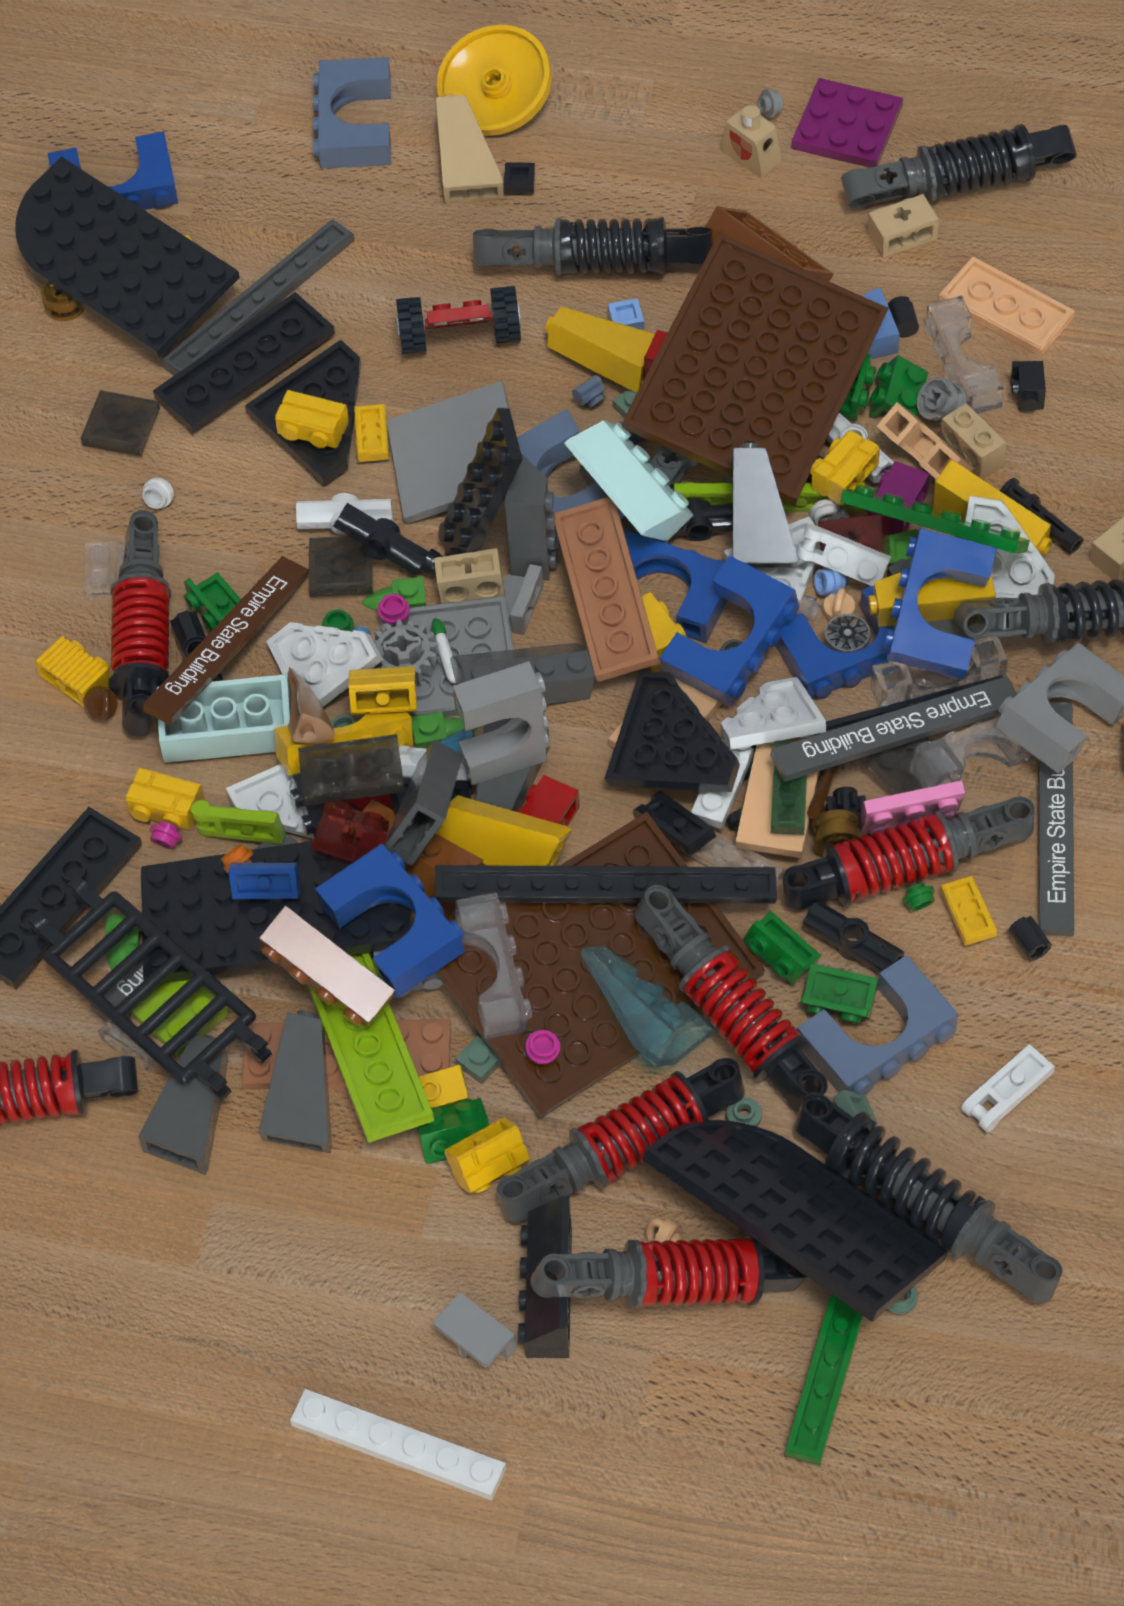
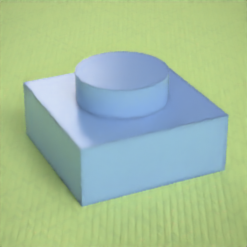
M638 298L608 304V313L611 321L640 330L645 329Z

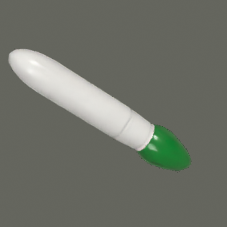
M434 618L431 624V632L434 633L435 641L438 643V651L446 677L451 683L455 684L450 657L453 654L446 637V628L440 619Z

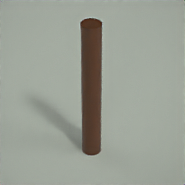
M839 765L823 770L807 810V815L810 818H819Z

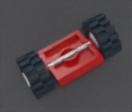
M515 286L490 288L492 311H489L488 304L482 305L481 300L463 302V307L451 308L449 303L432 306L433 311H427V319L423 321L420 297L396 299L398 335L401 339L402 354L427 351L424 327L426 330L494 321L496 343L521 341L520 312Z

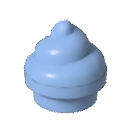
M827 567L818 570L814 576L815 590L819 595H824V597L830 594H837V591L840 588L844 589L849 582L844 574Z

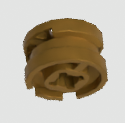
M47 284L42 286L41 295L47 315L52 319L70 321L76 319L84 312L85 309ZM63 313H68V317H64Z
M837 809L823 812L819 818L812 821V831L816 834L814 837L815 850L823 855V847L825 845L842 843L853 838L858 840L861 835L857 830L858 817L856 814L849 810Z

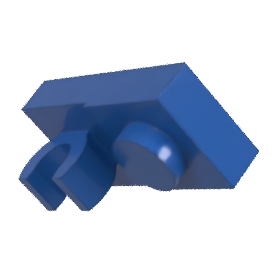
M231 863L228 868L232 899L299 898L301 894L297 863Z

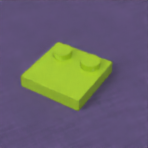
M190 979L164 982L131 1011L133 1018L141 1025ZM201 987L151 1034L164 1045L215 997L204 987ZM224 1007L196 1034L201 1036L207 1035L229 1015L227 1007ZM188 1042L174 1054L176 1057H181Z

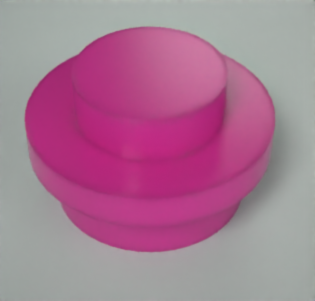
M398 594L386 595L379 603L377 609L380 620L390 625H396L399 619L404 622L410 614L408 602Z
M163 821L159 825H151L150 832L152 834L150 840L153 843L168 849H175L176 844L181 842L182 836L177 833L178 827Z
M535 1031L526 1041V1054L530 1060L537 1064H549L559 1055V1039L550 1031Z

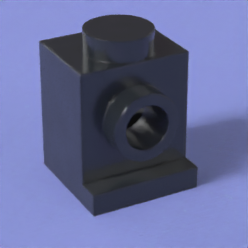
M1012 361L1010 386H1012V398H1018L1019 410H1044L1046 387L1043 361Z

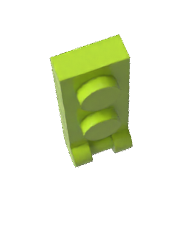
M206 800L195 801L190 808L193 818L196 820L197 829L203 836L282 844L286 834L280 816L276 812L210 806Z

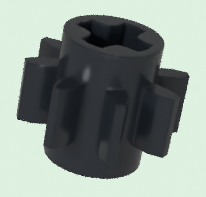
M853 787L837 788L833 792V797L827 796L826 811L837 809L849 810L856 814L859 823L860 812L863 802L866 801V796H858V791Z

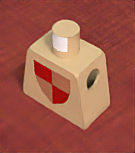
M748 105L727 120L721 142V151L760 179L764 178L782 163L777 128L760 115V109L757 106Z

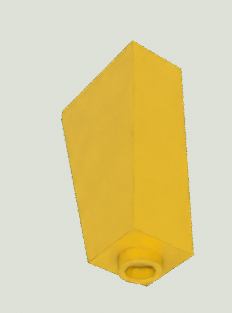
M562 306L554 316L548 318L545 326V333L548 334V348L633 392H638L645 379L644 356L655 335L654 333Z
M952 460L948 462L935 481L933 512L942 514L943 510L953 511L961 514V520L966 521L970 495L1003 500L1043 557L1047 555L1052 545V539L1049 538L1051 527L1049 523Z
M901 572L874 582V595L868 596L870 615H876L878 627L895 625L896 618L890 616L895 598L901 599L903 588L898 586ZM992 573L985 587L949 578L935 579L926 583L919 590L917 597L918 608L926 622L954 619V612L961 603L996 598Z
M458 795L450 801L446 818L435 834L483 859V864L555 866L572 829L565 825Z

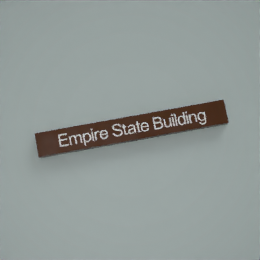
M282 556L145 701L143 711L172 725L308 578L309 569Z

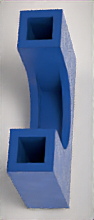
M164 131L136 136L135 140L140 161L137 172L128 181L108 187L144 210L178 204ZM77 147L47 153L50 167L62 156L81 169Z
M920 528L916 538L910 537L905 555L911 557L909 567L902 568L898 586L903 588L901 599L895 598L890 616L896 618L894 629L887 630L883 648L888 649L886 660L959 679L964 678L968 671L975 640L942 632L930 626L919 611L917 602L918 592L926 583L940 578H949L985 587L990 579L997 550L996 547Z
M624 530L637 580L647 575L664 573L681 579L688 586L689 591L676 615V623L683 627L688 638L706 644L728 602L716 595L712 582L725 561L714 560L702 556L696 551L672 546L663 540L657 541L642 536L636 531Z
M729 555L712 582L716 595L746 610L754 618V626L749 637L735 648L717 651L708 649L677 632L659 658L664 672H670L673 677L728 707L735 698L741 697L745 691L747 679L752 672L756 673L760 669L764 661V654L770 646L773 647L777 644L782 633V627L787 620L791 621L795 617L799 609L795 589Z
M874 586L861 591V610L877 637L868 647L862 650L848 653L838 652L826 647L818 639L803 613L795 616L791 621L787 620L782 627L780 639L775 646L792 676L798 677L811 699L825 697L834 690L844 686H853L862 679L875 674H884L891 668L902 664L886 660L888 649L883 648L887 630H893L894 625L878 627L876 615H870L868 596L874 595Z
M381 844L315 888L321 907L339 929L371 907L383 903L403 905L415 914V920L409 932L373 957L378 976L395 990L394 995L398 998L464 953L461 940L464 934L453 919L448 921L443 916L444 910L435 897L429 899L424 893L425 888L415 874L409 876L404 870L406 866L401 857L395 851L390 853Z

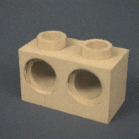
M967 403L942 418L940 438L974 467L971 471L973 474L984 479L1004 466L1006 442Z
M498 548L434 558L437 585L442 604L505 596Z

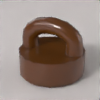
M103 686L90 689L83 701L86 712L95 719L106 720L111 717L118 706L115 693Z

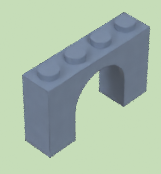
M389 57L320 60L319 73L313 74L314 90H319V94L313 95L314 112H318V116L313 117L314 135L318 134V139H313L314 157H319L321 169L391 165L389 123L350 124L341 121L335 116L343 106L351 102L391 99Z
M568 409L518 436L517 439L521 453L547 478L549 473L558 464L573 456V453L564 443L569 438L579 434L580 430ZM596 482L572 496L554 497L553 511L557 513L609 496ZM618 508L620 519H622L625 515ZM556 530V544H557L558 548L560 549V551L562 552L561 545H560V541H559L558 534H557V530Z
M907 955L879 973L878 990L901 1015L906 1025L902 1034L894 1041L879 1046L858 1043L841 1029L825 1009L797 1027V1031L807 1038V1042L801 1050L838 1093L842 1090L856 1092L857 1095H867L876 1083L884 1078L890 1079L894 1077L904 1064L910 1060H919L928 1052L931 1046L937 1042L944 1043L955 1034L958 1012Z

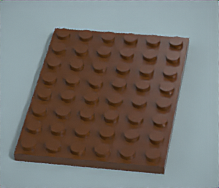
M719 233L622 422V427L732 478L733 448H740L742 443H757L759 448H766L780 499L796 505L810 475L812 465L817 460L889 308Z
M645 812L560 865L688 867L648 812ZM500 902L460 927L464 934L461 940L465 952L436 971L438 977L539 1118L545 1116L703 1014L702 1008L696 1006L693 1000L680 990L679 984L684 978L683 974L679 969L675 970L668 956L658 948L654 939L636 920L635 909L638 903ZM680 903L684 910L695 919L699 928L704 933L709 934L712 938L711 943L717 949L726 945L732 948V952L741 963L738 970L742 968L749 971L748 979L753 978L757 980L764 975L765 969L715 903ZM547 1030L555 1034L559 1039L560 1052L553 1062L537 1064L527 1056L525 1050L526 1041L535 1031Z

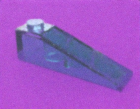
M605 946L582 949L580 954L631 1044L642 1054V1059L649 1065L662 1067L677 1064L714 1032L715 1029L692 1007L683 1001L676 1005L662 995L665 988L657 983L653 985L648 981L639 979L637 977L638 971L635 967Z

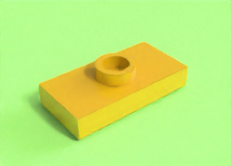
M385 404L354 406L358 462L389 460Z
M973 875L941 885L940 892L964 946L997 936V929Z
M460 1064L419 1076L431 1108H441L457 1104L461 1100L470 1099L463 1069Z

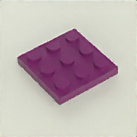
M818 78L792 139L791 149L868 168L878 166L902 109L903 98Z

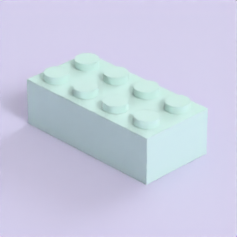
M287 674L213 681L172 725L158 719L159 744L164 763L276 752L274 728L286 726L290 720L291 698Z

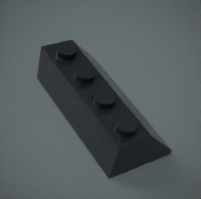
M561 1196L528 1211V1225H521V1246H527V1257H520V1279H526V1290H519V1312H525V1323L518 1324V1345H525L526 1358H570L571 1297L544 1298L536 1294L531 1286V1276L545 1256L549 1254H572L570 1196ZM544 1271L549 1279L558 1281L555 1274L550 1271Z

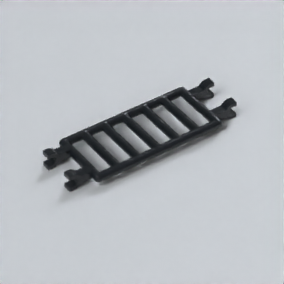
M75 876L68 883V886L74 891L72 893L79 902L85 904L90 911L64 935L55 929L38 911L27 919L34 927V933L50 945L43 953V960L179 1083L187 1084L196 1076L214 1095L223 1101L232 1091L226 1085L228 1083L227 1080L208 1065L232 1041L237 1039L261 1063L272 1055L271 1051L266 1047L268 1045L267 1041L248 1028L256 1019L255 1012L120 893L112 891L102 899L81 877ZM113 907L126 917L72 967L60 957ZM137 926L148 938L93 987L82 975ZM160 946L171 957L115 1007L104 995L153 950ZM180 966L186 969L193 977L139 1027L126 1017ZM205 986L216 996L162 1047L149 1037L201 987ZM225 1006H228L239 1017L183 1068L171 1056Z

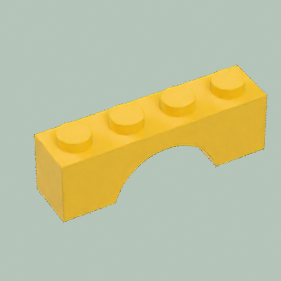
M407 711L375 714L366 712L362 719L351 725L333 728L335 737L321 744L293 742L288 725L274 728L276 757L289 776L327 763L335 765L368 757L372 749L391 750L393 747L402 745L413 746L412 718Z

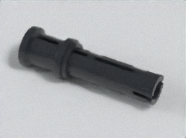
M1012 478L1002 486L1000 492L1051 525L1050 537L1065 548L1068 553L1073 554L1080 548L1084 541L1083 537L1079 536L1043 507L1039 496L1030 494L1022 488L1018 479Z

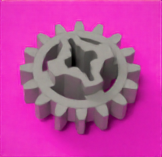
M399 619L395 627L386 623L384 633L378 630L374 632L375 640L373 641L383 661L372 669L415 666V675L418 682L422 681L421 674L423 672L428 675L432 674L431 665L438 664L437 654H439L434 633H427L426 625L422 624L416 628L414 620H410L408 625H403L401 619Z

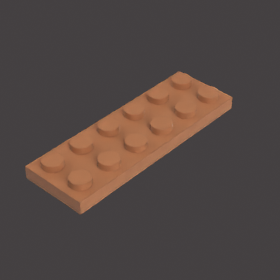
M606 497L555 513V526L597 681L601 682L660 664L616 504L610 497Z
M450 1019L396 1020L418 1077L450 1067ZM285 1022L252 1023L248 1027L267 1041L268 1045L266 1047L271 1051L272 1055L261 1063L244 1046L243 1090L269 1089ZM325 1034L328 1088H346Z

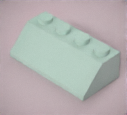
M603 420L569 438L564 443L641 535L668 541L693 516L692 512L687 508L689 505L687 499L680 492L673 491L667 484L669 478L660 469H654L648 462L650 456L640 446H634L628 439L631 434L622 427V424L618 422L613 424Z

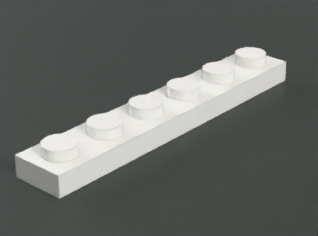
M307 1389L304 1390L290 1419L291 1426L491 1501L506 1471V1463Z

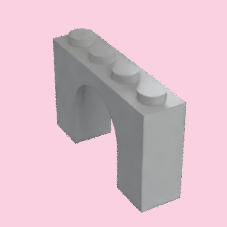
M1077 643L1069 651L1062 650L1054 660L1053 665H1045L1033 682L1026 681L1019 689L1017 695L1014 698L1011 696L1007 697L998 710L1001 716L996 727L1058 774L1077 758L1087 735L1057 714L1051 707L1048 699L1063 697L1076 700L1087 706L1112 726L1124 716V676L1080 643Z
M530 661L452 686L454 705L465 731L502 719L512 718L498 729L459 741L460 754L463 755L461 761L471 785L547 761L546 748L550 747V742L545 729H548L549 726L544 713L547 710V705L542 693L546 691L541 673H534Z

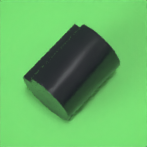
M899 296L890 300L888 307L899 331V337L905 338L914 335L919 329V324L913 303L910 302L909 297Z
M1032 916L1018 919L1008 929L1009 935L1028 961H1035L1043 957L1051 949V942Z

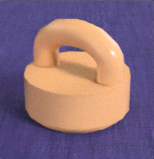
M840 588L837 594H830L825 598L823 614L828 621L841 614L855 615V601L849 594H846L845 589ZM844 618L840 619L841 623L845 622Z
M654 1218L648 1222L646 1227L648 1241L655 1240L661 1243L665 1240H671L676 1242L680 1240L682 1235L681 1225L671 1219L663 1221ZM657 1227L659 1229L655 1235V1228Z

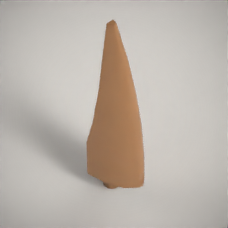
M289 667L287 673L291 712L288 728L292 741L304 744H321L332 740L335 737V732L324 707L307 683Z

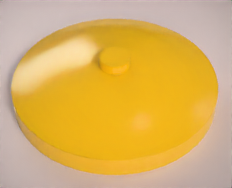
M512 25L482 27L462 37L444 57L437 76L438 97H444L449 94L466 95L483 136L505 134L526 124L543 107L552 85L551 62L542 44L528 31Z

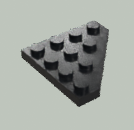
M339 340L245 405L246 413L322 485H326L348 469L355 417L354 406H356L361 370L360 357L342 340ZM287 390L347 405L349 423L344 434H342V439L337 448L328 446L318 448L308 441L300 439L294 441L287 440L277 433L275 417Z
M639 671L605 775L608 785L732 792L740 767V763L734 753L725 745L708 720L706 721L697 706L686 692L684 693L670 672Z

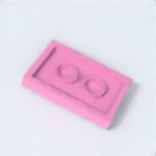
M962 780L864 801L858 823L860 833L872 834L875 831L882 832L888 827L894 828L901 823L906 825L909 821H918L919 818L933 814L932 812L940 811L945 819L954 818V814L959 812L965 795Z

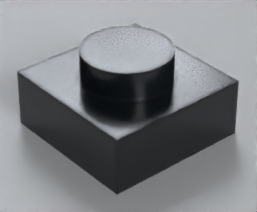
M505 162L504 193H534L535 163Z

